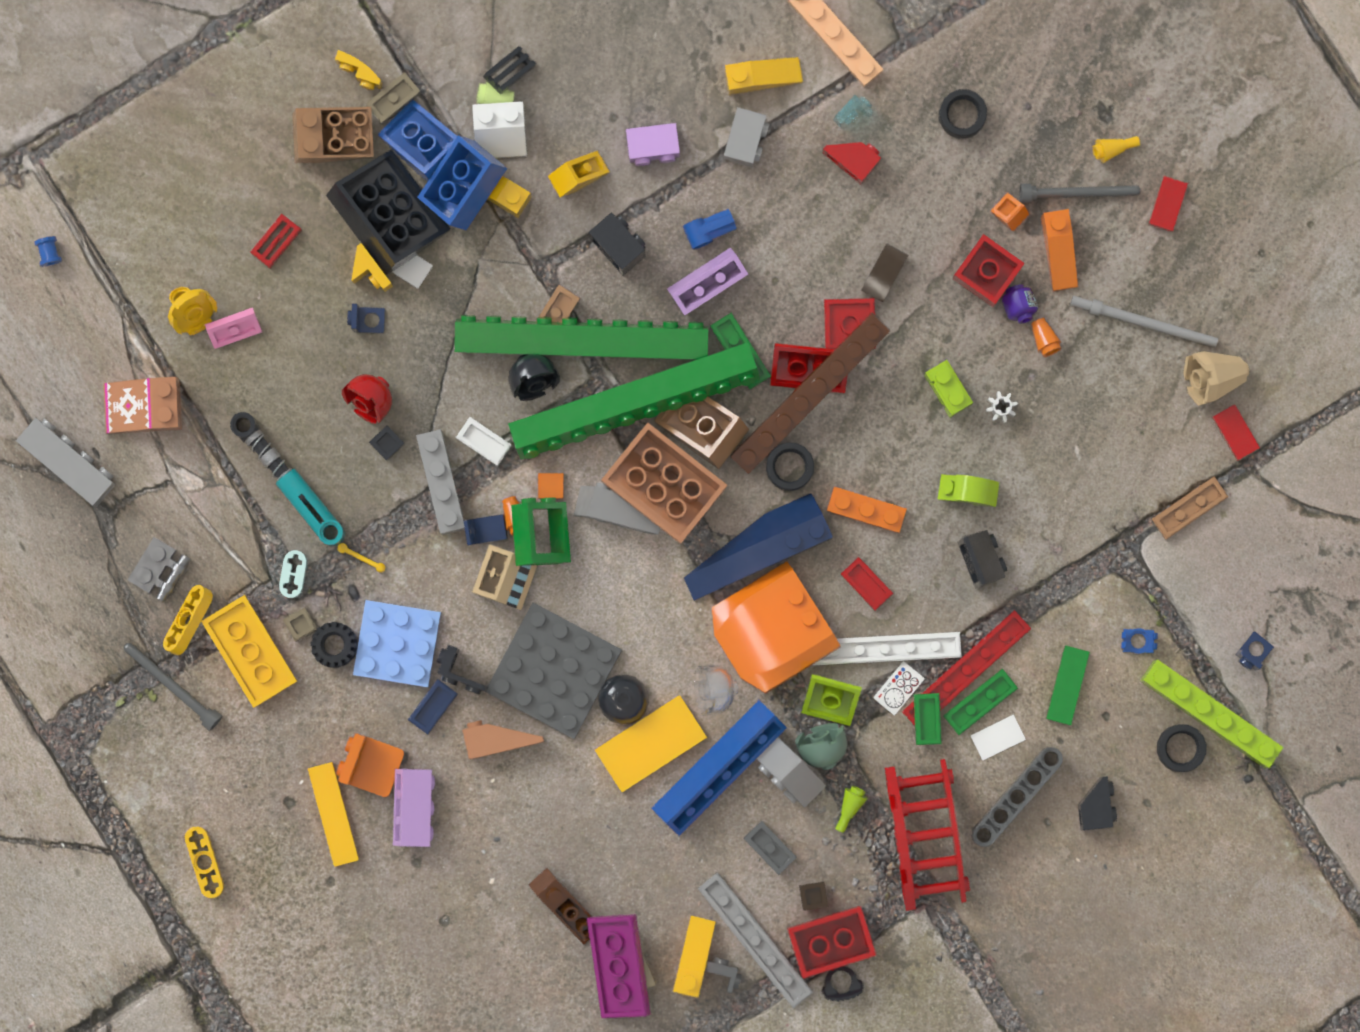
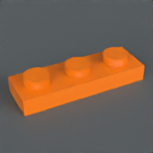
M835 486L827 508V512L896 533H900L907 510L906 508Z

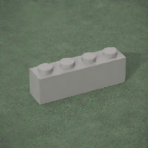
M35 418L18 437L16 442L92 506L97 507L116 485L111 480L114 476L104 467H101L100 470L92 464L94 459L85 451L78 453L72 448L75 443L63 434L62 437H59L53 432L56 427L44 418L41 422Z
M442 430L416 435L440 534L443 536L465 530L464 517Z

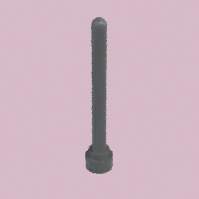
M1031 183L1020 184L1019 190L1020 202L1022 204H1031L1037 198L1136 196L1141 192L1140 187L1137 185L1036 188Z
M126 643L124 645V651L200 716L201 725L208 731H211L220 722L223 716L215 709L212 711L210 708L206 709L133 644Z

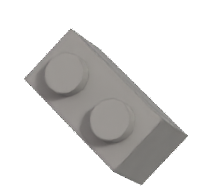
M737 107L724 153V160L753 167L754 161L759 162L763 147H759L761 137L766 138L770 125L765 122L766 115Z

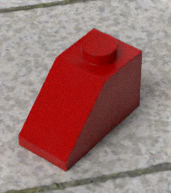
M862 142L826 145L822 151V154L860 185L881 160V157L878 156L880 152L869 143L867 145Z

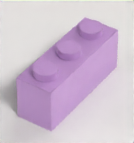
M729 248L667 288L682 313L686 315L747 276L748 273L735 252Z
M395 769L393 846L430 847V841L433 839V827L430 824L431 816L434 813L431 790L435 786L432 770Z

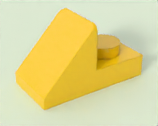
M360 243L356 249L352 274L353 284L368 273H371L372 275L368 278L375 288L379 289L381 287L386 292L393 285L362 243Z

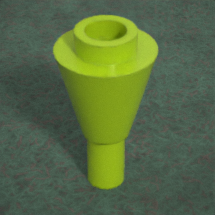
M852 786L851 789L845 788L841 817L836 825V830L844 833L850 819L856 815L868 800L863 789Z

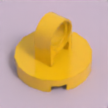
M178 287L170 293L169 299L172 306L168 313V320L178 334L188 333L189 335H195L206 328L205 324L212 322L210 317L213 315V312L217 313V303L206 290H190L187 287Z

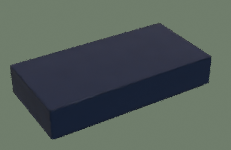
M437 679L407 720L429 735L458 693Z

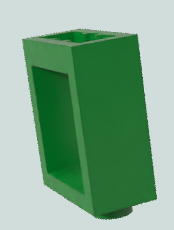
M536 498L521 499V504L511 505L516 566L557 565L571 562L566 502H556V498L540 499L541 502H536ZM533 510H548L551 553H536Z

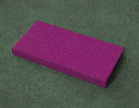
M607 915L587 918L601 1019L650 1015L637 915Z

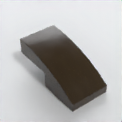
M886 243L861 291L884 302L908 254Z

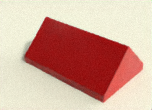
M775 343L770 386L797 388L835 349ZM847 376L831 392L845 393Z

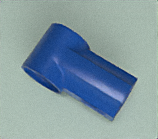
M729 209L705 219L698 218L683 225L692 250L713 242V239L737 230Z

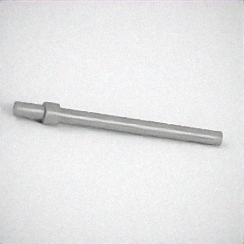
M1073 295L1070 303L1072 306L1089 310V313L1093 315H1106L1214 348L1218 342L1216 337L1103 304V301L1096 299L1090 301Z

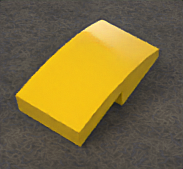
M337 51L335 61L340 65L339 68L350 73L357 70L355 77L360 82L361 87L368 90H374L375 87L382 88L381 80L367 65L343 51Z

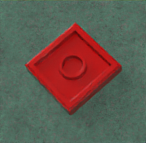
M875 298L824 299L825 348L836 349L871 313L875 314Z

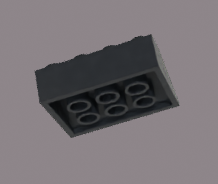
M392 149L337 181L326 195L385 275L407 263L451 230L442 218L417 198L422 189Z

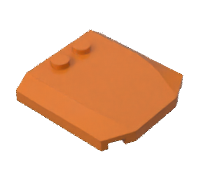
M787 561L712 607L714 636L740 678L765 694L841 648L834 633Z

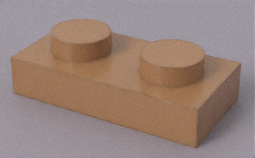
M558 285L539 317H550L552 322L562 323V318L570 317L581 298L562 285Z

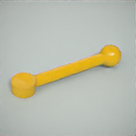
M340 543L337 547L340 553H347L375 567L379 573L384 572L386 569L385 564L376 563L349 549L344 543Z

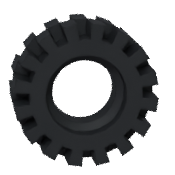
M338 622L325 623L316 629L317 631L312 635L310 646L312 647L311 652L318 662L326 667L340 668L353 660L355 653H357L358 642L354 632L348 626ZM331 635L340 636L344 642L343 650L337 655H331L325 650V641Z

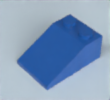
M414 100L408 103L378 133V136L427 182L457 138V135Z

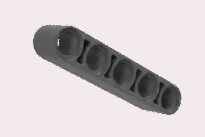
M1048 747L1041 750L976 824L971 832V837L975 844L982 847L993 844L1057 771L1063 762L1062 753L1058 749ZM1049 751L1055 753L1057 761L1053 766H1048L1044 762V755ZM1033 770L1040 774V781L1036 785H1031L1027 780L1028 773ZM1014 790H1020L1023 793V801L1020 804H1014L1010 799V795ZM997 809H1003L1007 814V819L1000 824L993 817ZM981 828H986L990 832L989 840L984 843L977 839V832Z

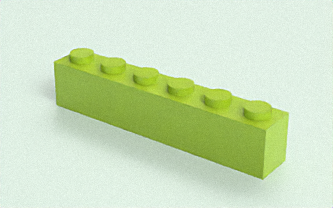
M1158 659L1152 662L1140 679V682L1263 768H1270L1284 748Z

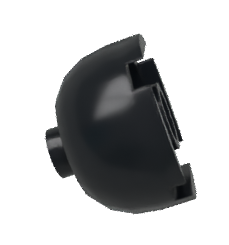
M523 354L518 357L509 370L508 382L514 398L518 396L520 401H529L546 395L543 390L550 386L552 390L556 388L560 382V375L553 362L546 356Z
M627 674L616 675L608 679L601 687L598 696L599 707L603 715L611 722L620 725L632 724L639 720L646 712L649 703L648 691L644 684L636 677Z

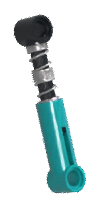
M246 412L235 414L230 422L232 432L243 443L245 442L248 446H251L252 451L259 455L258 459L266 469L272 471L273 477L277 478L276 486L319 539L328 546L339 545L345 537L343 526L296 469H289L285 465V460H281L280 453L270 446L271 443L264 439V434L260 431L261 428L256 419ZM243 419L249 420L251 425L246 432L238 430V423ZM310 503L324 522L320 523L306 505ZM330 526H334L338 530V535L333 540H328L325 537V531Z

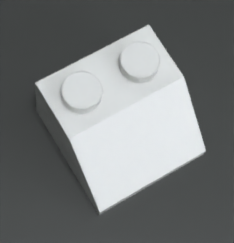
M523 102L472 105L475 141L495 158L527 156Z

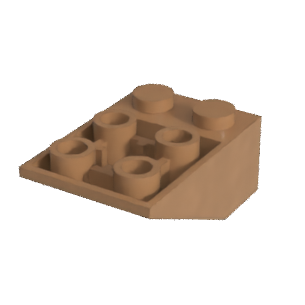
M371 107L296 108L294 110L295 163H322L374 157Z

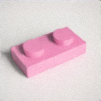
M253 308L205 324L214 349L262 332Z

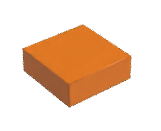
M538 473V499H564V473Z

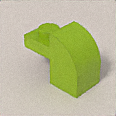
M941 474L938 500L996 507L999 482L967 475Z

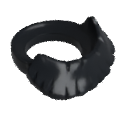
M841 966L831 969L827 973L825 986L822 987L821 992L825 999L839 1002L854 999L862 994L864 985L863 981L857 978L856 973L851 968ZM844 971L850 975L852 981L848 992L838 993L833 988L831 977L834 973Z

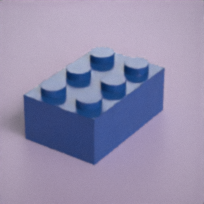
M458 135L417 198L450 226L467 230L507 170V167L476 141Z

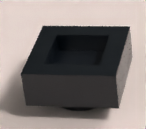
M388 425L369 442L386 461L405 445Z

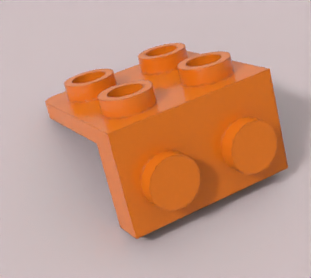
M355 733L354 738L349 737L345 747V751L348 752L346 761H341L336 772V775L340 776L338 782L352 785L382 797H388L395 782V769L400 768L404 751Z

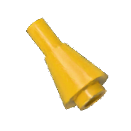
M1138 136L1124 140L1097 139L1095 145H1093V153L1097 160L1105 163L1126 149L1140 146V140Z

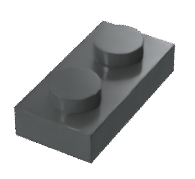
M762 821L743 838L778 875L797 858Z

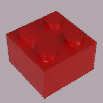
M983 234L952 279L993 308L1025 263Z

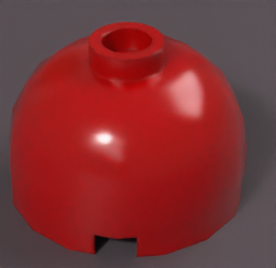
M367 374L356 376L342 389V396L347 404L352 402L357 407L354 412L369 423L376 424L377 421L380 423L392 406V394L388 388L389 384L380 376L375 377Z

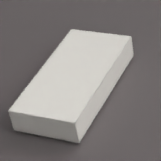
M469 417L456 436V439L497 466L512 446L471 417Z

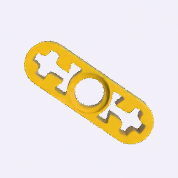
M196 585L190 590L164 638L163 647L166 651L174 655H181L186 650L212 602L213 594L211 590L201 585ZM191 615L189 622L185 625L187 618Z
M192 827L185 834V842L200 890L205 897L216 898L224 891V881L209 834L203 827ZM194 831H197L198 834H203L204 838L200 840L202 848L207 845L208 851H200L194 854L193 850L198 849L197 843L190 840L194 836ZM201 855H208L212 860L211 867L207 870H203L198 866V858ZM215 870L216 875H211L213 883L218 882L219 887L215 889V894L211 890H206L209 880L208 877L202 879L201 874H207Z

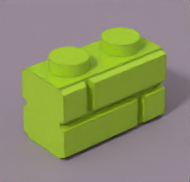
M948 360L925 372L924 377L941 405L945 406L944 410L949 418L973 404Z

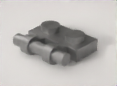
M153 537L128 581L148 593H151L156 585L160 588L156 598L165 602L169 594L172 595L176 588L174 586L181 574L184 576L186 573V566L191 559L182 554L178 562L172 560V557L177 550ZM168 566L173 570L164 582L160 577Z

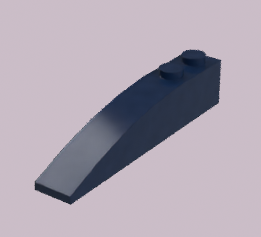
M812 493L765 513L686 575L684 580L695 601L827 542L833 536Z

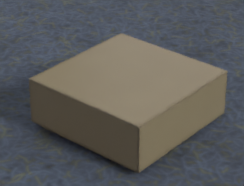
M306 607L283 619L295 642L317 631V627Z

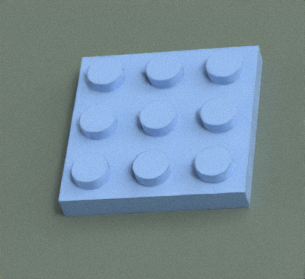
M366 600L353 675L429 688L441 612Z

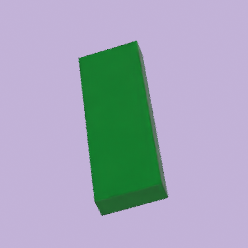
M732 313L710 325L724 350L749 343L760 376L759 380L747 386L749 390L771 378V375Z
M1064 646L1046 715L1047 720L1071 725L1090 654L1089 651Z
M1001 669L944 714L943 717L959 736L1015 692L1018 687L1007 673Z

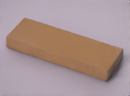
M1212 477L1151 520L1163 538L1167 540L1228 498V495L1217 479Z

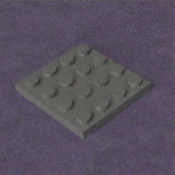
M532 602L487 686L486 693L575 739L622 649Z

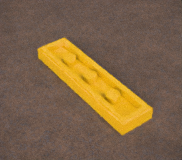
M333 762L308 768L334 867L358 861L359 856Z

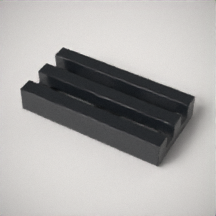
M518 46L488 70L483 77L501 95L532 70L536 62L534 60L530 61L529 55L527 53L524 54L522 48ZM516 56L519 58L507 69H505L502 73H500L497 77H495L494 79L492 78L494 74H496L500 69H502L505 65L512 61ZM522 63L526 65L503 85L500 86L498 84Z

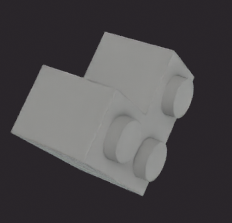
M779 738L757 758L761 763L758 768L768 778L771 775L774 776L771 781L781 791L784 788L786 789L783 794L793 804L798 801L805 808L826 787L813 771Z

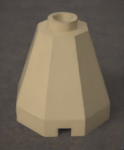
M1205 351L1187 356L1183 375L1185 381L1190 380L1191 386L1187 387L1188 394L1198 406L1216 401L1247 381V376L1249 375L1248 364L1241 357Z

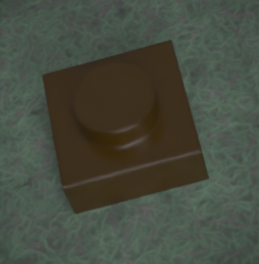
M824 881L799 885L803 911L828 907Z

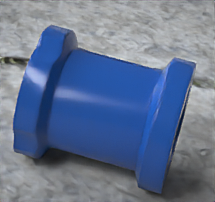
M56 236L44 237L34 241L35 246H38L41 257L40 267L62 262V258L58 257L55 245L57 241Z

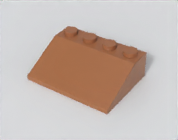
M649 423L644 426L601 479L603 484L680 544L710 510L727 487V484Z

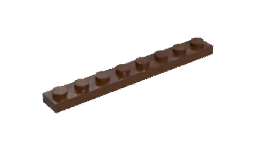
M871 313L730 457L749 474L890 332V329L875 314Z

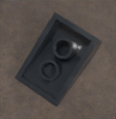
M988 530L962 537L957 542L975 589L1005 578L1004 572L1008 570L1003 557L998 558L995 549L998 548V544L993 533L989 535Z

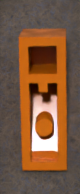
M1069 209L1043 213L1041 222L1052 290L1077 288V271Z

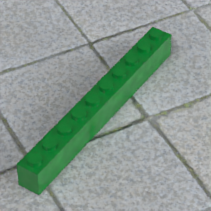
M461 315V319H456L454 352L700 359L708 356L709 329L708 326H703V322H688V326L678 325L677 321H663V325H653L651 320H638V324H628V320L614 319L613 323H602V319H587V323L577 322L576 318H562V323L552 322L550 317H537L536 322L527 321V317L513 316L511 320H501V316L491 315L486 316V320L476 319V315Z
M745 343L508 423L520 459H532L540 453L558 450L569 443H579L586 440L587 437L596 434H606L611 429L620 426H630L635 421L656 417L661 412L677 410L685 404L701 402L709 396L727 393L732 388L741 385H751L756 380H759L760 376L749 343Z

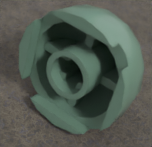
M836 723L815 726L811 728L813 733L805 736L803 732L795 739L800 757L808 765L817 768L822 767L823 770L834 768L837 765L836 763L846 754V733L844 727L841 725L839 728Z

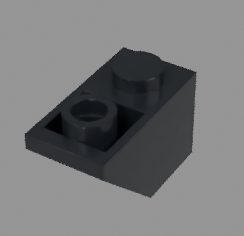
M1108 776L1100 777L1078 804L1080 830L1082 831L1114 827L1113 822H1117L1115 806L1111 807L1110 797L1114 796L1113 782L1108 781Z

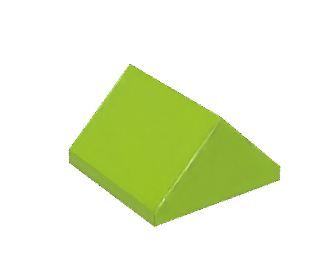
M812 674L801 713L850 726L862 687Z

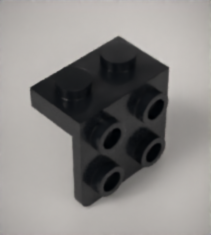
M448 645L446 649H441L437 659V663H440L437 673L442 675V681L455 686L459 681L466 684V690L479 695L482 690L487 692V686L451 673L460 649Z

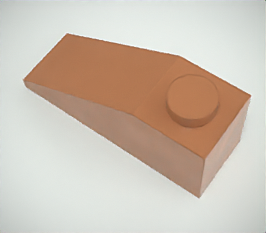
M482 720L467 723L468 728L462 730L469 760L544 742V738L541 736L490 724L483 725Z

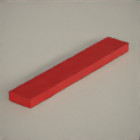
M1014 610L922 694L939 693L941 711L1026 635L1031 628ZM913 701L902 713L915 726Z

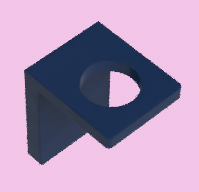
M352 303V310H348L347 324L351 326L355 333H384L385 308L359 307L358 304ZM370 313H375L379 317L378 325L373 328L365 324V317Z
M504 514L464 520L467 545L508 539Z
M1254 631L1235 655L1240 658L1238 662L1249 671L1251 669L1260 670L1263 666L1261 663L1274 646ZM1254 641H1258L1263 645V653L1260 656H1253L1249 651V646Z

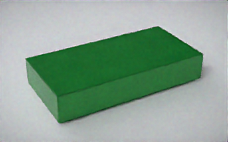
M939 693L913 694L916 745L942 744Z

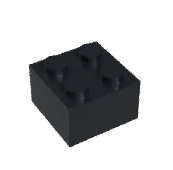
M611 212L589 231V237L618 272L624 276L646 257V244L637 233L632 236L628 231V223L620 214L615 216Z

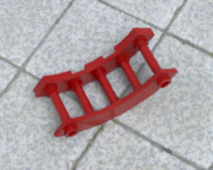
M945 759L940 760L941 773L902 778V776L896 775L895 766L885 768L886 787L895 825L894 833L897 851L899 852L901 886L906 911L916 910L915 899H919L922 895L959 890L961 903L966 902V892L970 891L968 876H964L958 828L950 784H954L952 769H947ZM943 783L945 798L913 803L901 802L900 792L904 791L903 788ZM943 808L948 809L950 827L911 832V830H906L904 817L908 816L909 813ZM952 837L953 856L918 861L910 859L908 846L913 845V842ZM956 865L957 880L920 886L917 883L913 884L912 874H917V871Z

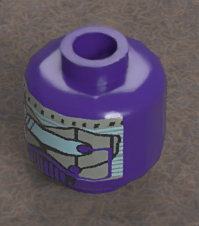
M1023 284L1008 288L1002 298V304L1008 319L1018 321L1019 324L1031 321L1033 319L1032 315L1038 310V304L1032 289L1025 287Z

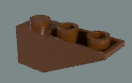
M546 868L529 886L536 896L584 945L590 940L587 918L592 915L558 878Z

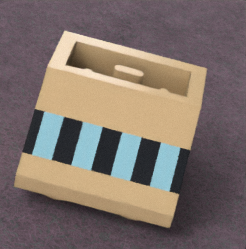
M489 544L472 593L522 610L538 565L516 566L515 553Z

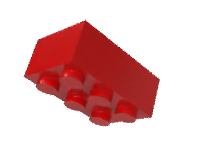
M860 905L787 928L802 978L876 956Z

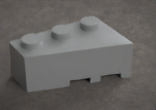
M597 482L596 486L580 487L574 516L588 517L599 522H607L623 528L659 535L660 528L614 491H611L605 484Z

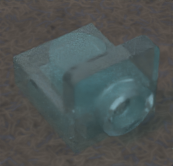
M854 95L835 115L833 121L840 127L844 123L849 125L858 115L857 109L869 119L873 114V111L870 109L872 105L863 96L858 98Z

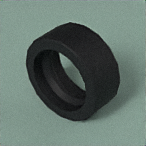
M958 89L951 92L944 98L939 109V121L943 130L948 135L957 139H967L975 136L983 128L987 119V107L983 98L978 93L969 89ZM968 100L976 106L978 118L971 127L958 128L950 122L948 110L955 101Z
M787 442L778 445L771 451L767 459L766 472L774 486L784 491H795L803 488L810 481L814 473V461L811 453L804 446L798 443ZM786 452L797 453L805 463V471L802 477L793 482L781 479L775 470V463L778 457Z
M1177 724L1168 727L1161 733L1157 741L1159 760L1166 768L1174 772L1194 770L1203 762L1206 756L1207 744L1204 736L1198 729L1190 725ZM1178 733H1185L1191 736L1196 743V754L1193 759L1186 763L1173 761L1167 753L1169 739Z

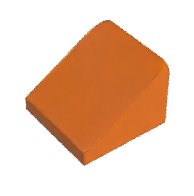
M1009 193L991 210V213L1012 231L1029 215L1025 205Z

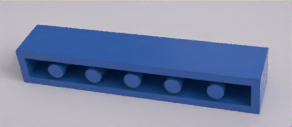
M758 700L651 809L680 836L787 727Z

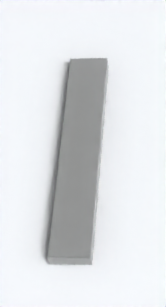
M718 873L698 888L793 1008L813 993Z

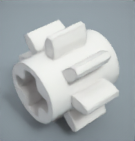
M998 391L996 400L988 398V402L992 406L987 408L986 412L993 413L992 421L999 417L1002 418L1003 423H1006V416L1008 414L1012 417L1016 415L1011 409L1018 403L1010 401L1011 393L1004 397ZM999 401H1002L1003 405L1007 404L1008 406L1004 413L995 408Z

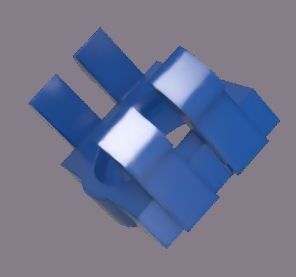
M1141 628L1123 629L1122 652H1133L1135 654L1154 653V650H1157V643H1154V640H1157L1158 633H1154V630H1144ZM1135 634H1142L1145 637V645L1140 649L1133 647L1131 644V638Z

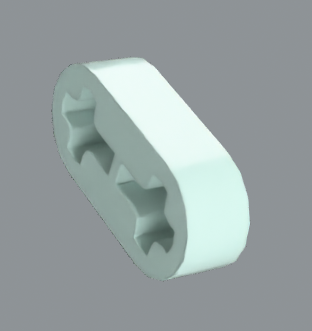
M297 550L288 552L283 561L279 589L288 598L298 597L302 593L305 581L307 558L302 552ZM295 555H299L298 558L302 561V565H297L296 573H292L293 565L289 563V559H294ZM291 576H295L294 584L298 586V589L293 590L292 594H288V589L284 588V586L290 583Z

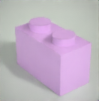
M676 123L626 129L630 163L635 162L636 166L650 164V160L660 159L661 163L675 161V157H680Z

